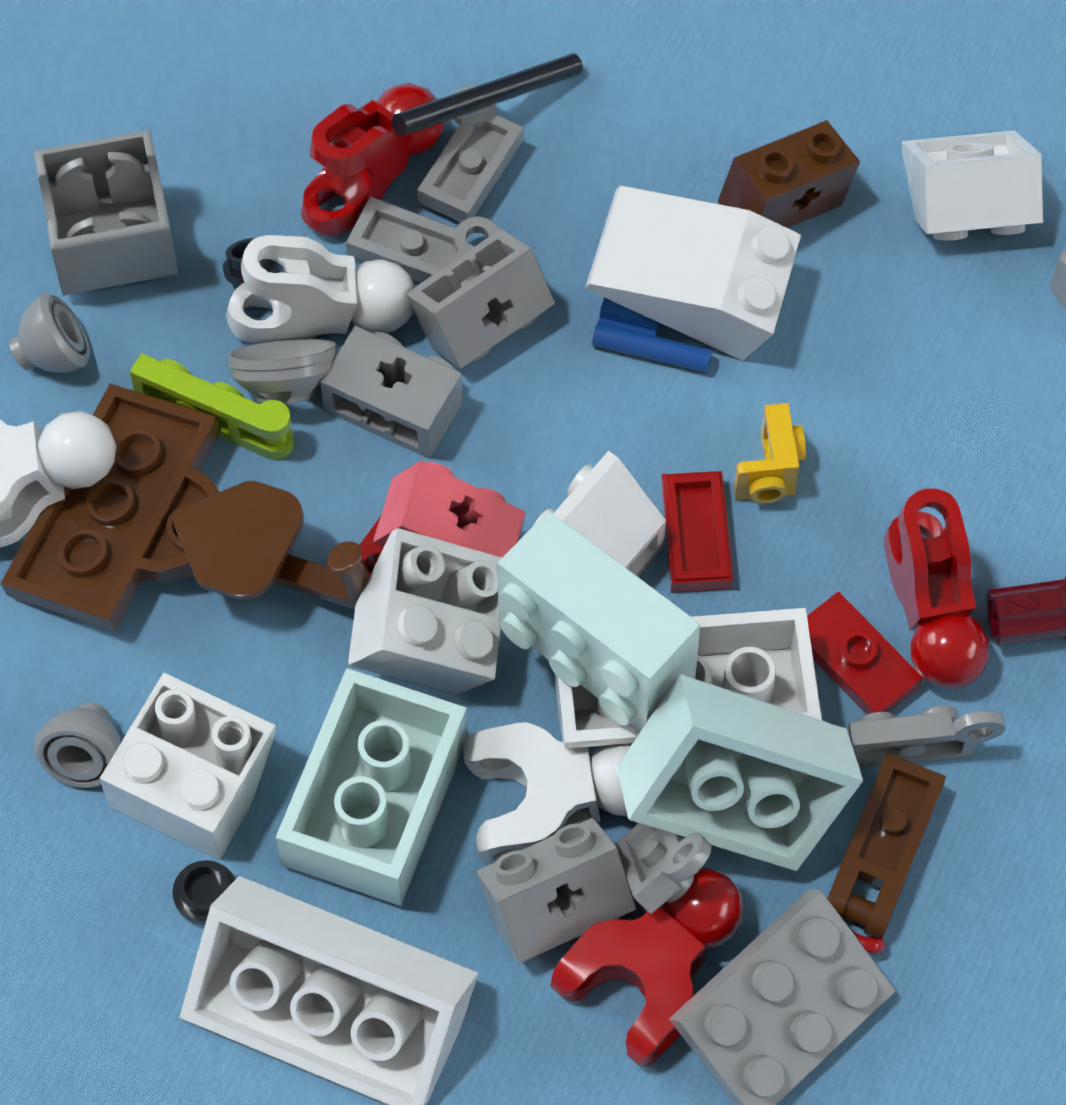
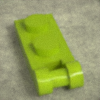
M141 353L131 368L130 377L134 391L216 416L221 426L218 437L271 460H281L293 451L294 439L291 429L290 410L281 401L267 400L258 404L246 399L235 387L220 381L214 382V384L192 375L182 364L167 358L159 361Z

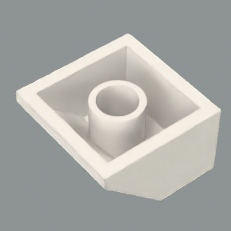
M1016 131L902 141V154L915 221L927 234H933L934 239L945 241L959 240L968 237V230L990 228V232L993 234L1013 235L1024 232L1026 230L1025 225L1043 223L1041 153Z

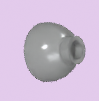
M43 293L26 308L19 322L18 335L9 341L15 360L26 371L38 367L52 373L73 372L87 365L90 354L87 337L73 311L62 299L48 293Z
M83 703L77 708L62 711L49 719L35 738L34 752L44 770L58 781L74 787L95 788L102 786L100 777L121 744V739L112 723L111 715L105 708L94 703Z

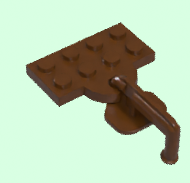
M110 383L93 416L101 419L110 428L117 445L114 464L109 473L91 487L70 489L64 486L65 499L47 506L39 514L0 583L7 596L115 632L142 580L167 583L194 575L197 583L202 588L238 600L257 598L266 593L273 584H277L355 610V605L370 577V573L362 558V549L353 541L339 543L330 551L327 558L328 567L289 555L304 523L302 506L292 493L257 481H245L220 492L210 477L200 472L221 431V426L216 416Z

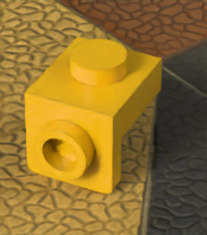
M789 403L764 406L760 434L765 460L740 462L736 465L733 487L736 500H752L756 503L766 504L779 501L785 496L795 495L799 473L798 461H805L806 444L802 425H792Z

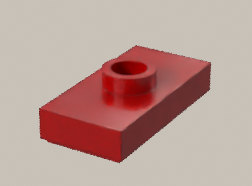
M839 591L807 615L813 660L866 715L875 712H890L921 687L923 677Z

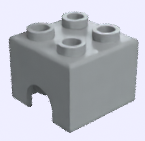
M151 130L33 151L47 217L46 225L51 253L63 296L179 274Z

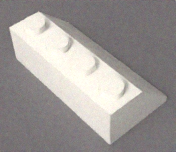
M806 608L692 617L701 624L695 679L822 720ZM554 673L558 719L564 748L634 742L641 732L631 723L628 725L619 724L606 714L600 706L598 698L580 684L577 687L568 685Z
M239 876L210 906L179 1018L385 1104L427 1105L461 1029L478 972Z

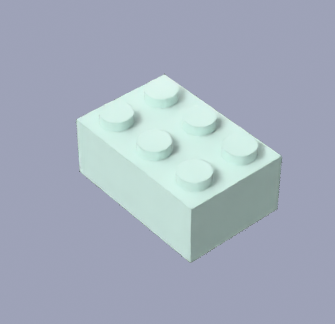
M549 510L497 563L499 623L504 634L520 648L528 649L531 646L548 659L551 669L562 681L572 687H577L580 684L598 698L599 704L606 714L619 724L628 725L631 723L641 731L679 674L695 679L701 624Z
M346 668L275 837L281 865L401 906L462 754L463 744L468 738L467 708Z
M681 674L674 681L617 765L628 820L683 837L700 833L713 846L795 871L799 869L863 782L846 728Z

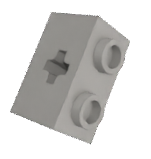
M500 229L406 293L431 348L460 369L471 362L483 358L490 348L515 331L531 325L538 315L555 304L532 249L503 229Z
M354 326L333 360L331 370L320 382L325 412L430 459L463 403L462 373L456 371L449 362L433 355L424 357L404 348L397 339L383 332L371 333L357 326Z
M593 818L582 823L567 825L558 830L555 835L523 850L508 852L499 857L496 862L476 871L496 932L519 964L582 935L593 924L617 919L636 910L618 849Z

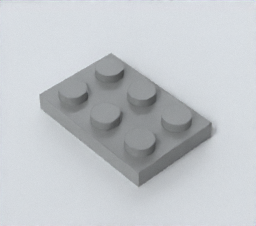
M809 889L672 1015L669 1020L734 1105H776L896 990L821 890Z

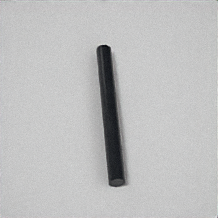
M571 53L396 113L392 117V127L400 137L580 75L583 70L582 61L577 54Z

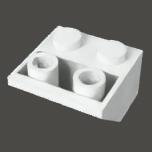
M610 451L602 457L595 467L589 464L584 466L572 480L567 492L568 497L556 511L551 508L545 510L534 523L535 525L549 510L637 577L641 575L664 548L665 518L622 461Z
M397 528L393 530L355 605L348 666L456 694H461L494 680L501 629L498 609L497 563L502 558Z
M163 672L100 777L108 806L220 860L251 807L276 733V725Z

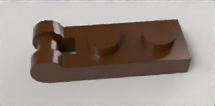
M886 753L827 898L841 918L865 926L864 933L877 939H883L947 777L889 753ZM857 879L880 888L875 902L852 894Z

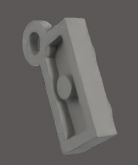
M467 85L458 89L455 93L478 85ZM496 104L483 108L478 113H469L454 118L455 123L459 126L418 187V203L459 222L476 215L524 140V127L497 115Z
M370 197L346 241L347 255L354 256V258L365 262L381 259L396 263L411 275L413 280L422 283L475 247L467 242L469 235L483 233L488 238L499 231V228L493 221L479 216L467 218L457 228Z
M936 706L924 710L920 715L895 717L889 712L870 713L862 716L858 721L849 722L847 731L859 768L882 766L886 753L912 763L972 757L977 742L988 741L1000 736L1005 731L1003 715L999 712L978 711L958 717L955 707Z
M638 823L615 843L632 895L650 914L664 902L671 903L679 899L689 889L694 880V874L705 864L711 853V844L700 833L683 837Z

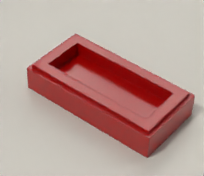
M722 471L662 474L661 491L663 513L666 520L665 535L671 593L732 590L733 572Z

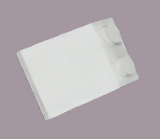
M620 185L615 191L585 289L743 361L774 334L801 234L750 210Z

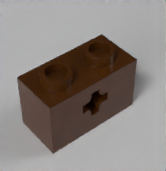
M828 120L734 157L718 203L720 205L750 210L789 228L842 206L860 160Z

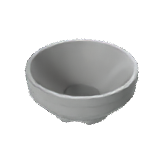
M323 339L270 341L244 346L227 354V363L232 379L243 389L256 396L257 402L263 403L267 400H277L282 403H294L308 400L310 396L316 394V388L321 384L322 378L331 370L332 362L337 355V346L335 342Z

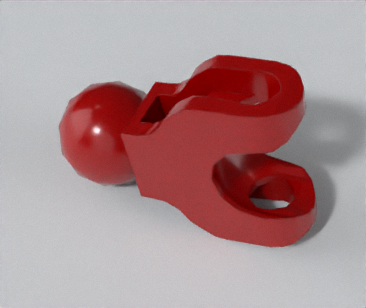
M413 83L391 87L383 92L377 102L372 99L361 108H357L353 104H342L315 126L312 132L309 155L324 167L308 184L303 193L300 214L303 221L310 228L328 236H339L346 233L355 226L370 197L378 200L382 199L391 182L407 168L409 156L418 155L433 148L443 132L444 122L403 137L398 136L392 127V117L394 114L437 100L428 88ZM336 194L341 195L345 200V206L339 210L326 211L319 207Z
M935 488L922 489L908 498L899 516L893 519L884 535V549L892 585L905 611L909 631L915 630L910 641L911 660L917 672L927 682L937 687L961 688L973 683L984 672L989 659V640L980 623L970 616L976 609L971 581L970 547L960 507L956 499L946 491ZM924 507L935 508L942 514L945 520L944 530L940 521L930 513L920 512L919 510Z
M700 868L694 874V880L689 889L679 899L671 903L664 902L662 907L656 909L652 914L646 912L641 918L631 921L620 919L606 920L589 927L553 970L550 987L562 998L572 1002L582 1000L591 990L605 981L624 980L638 987L646 999V1004L636 1022L627 1031L625 1041L627 1056L639 1067L652 1065L681 1036L669 1018L693 997L692 978L706 961L705 950L719 947L730 940L742 924L744 903L740 890L728 876L711 868Z

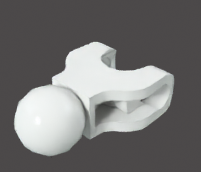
M260 236L253 239L244 251L241 271L245 283L241 284L234 291L227 307L226 318L232 333L237 338L249 343L312 339L327 333L346 334L350 322L371 333H392L403 326L414 313L406 293L415 286L411 275L393 262L381 259L366 261L355 268L354 256L337 255L329 252L322 244L308 237ZM263 259L275 260L283 266L285 273L267 272L260 266L259 261ZM249 306L273 309V314L266 320L258 321L245 315L244 309Z
M84 411L61 413L47 424L43 431L34 421L15 427L9 426L0 420V548L19 541L33 527L39 514L47 506L64 500V486L70 489L91 487L109 473L114 464L117 445L106 423Z
M528 722L489 728L471 734L463 744V756L465 764L475 776L481 779L515 780L527 788L526 797L516 810L497 818L486 820L479 827L476 836L477 856L480 860L490 865L496 862L502 855L534 845L555 835L558 830L567 825L582 823L590 818H593L596 822H601L599 808L612 815L628 816L617 765L632 743L598 746L590 755L588 747L564 748V743L556 740L548 731Z

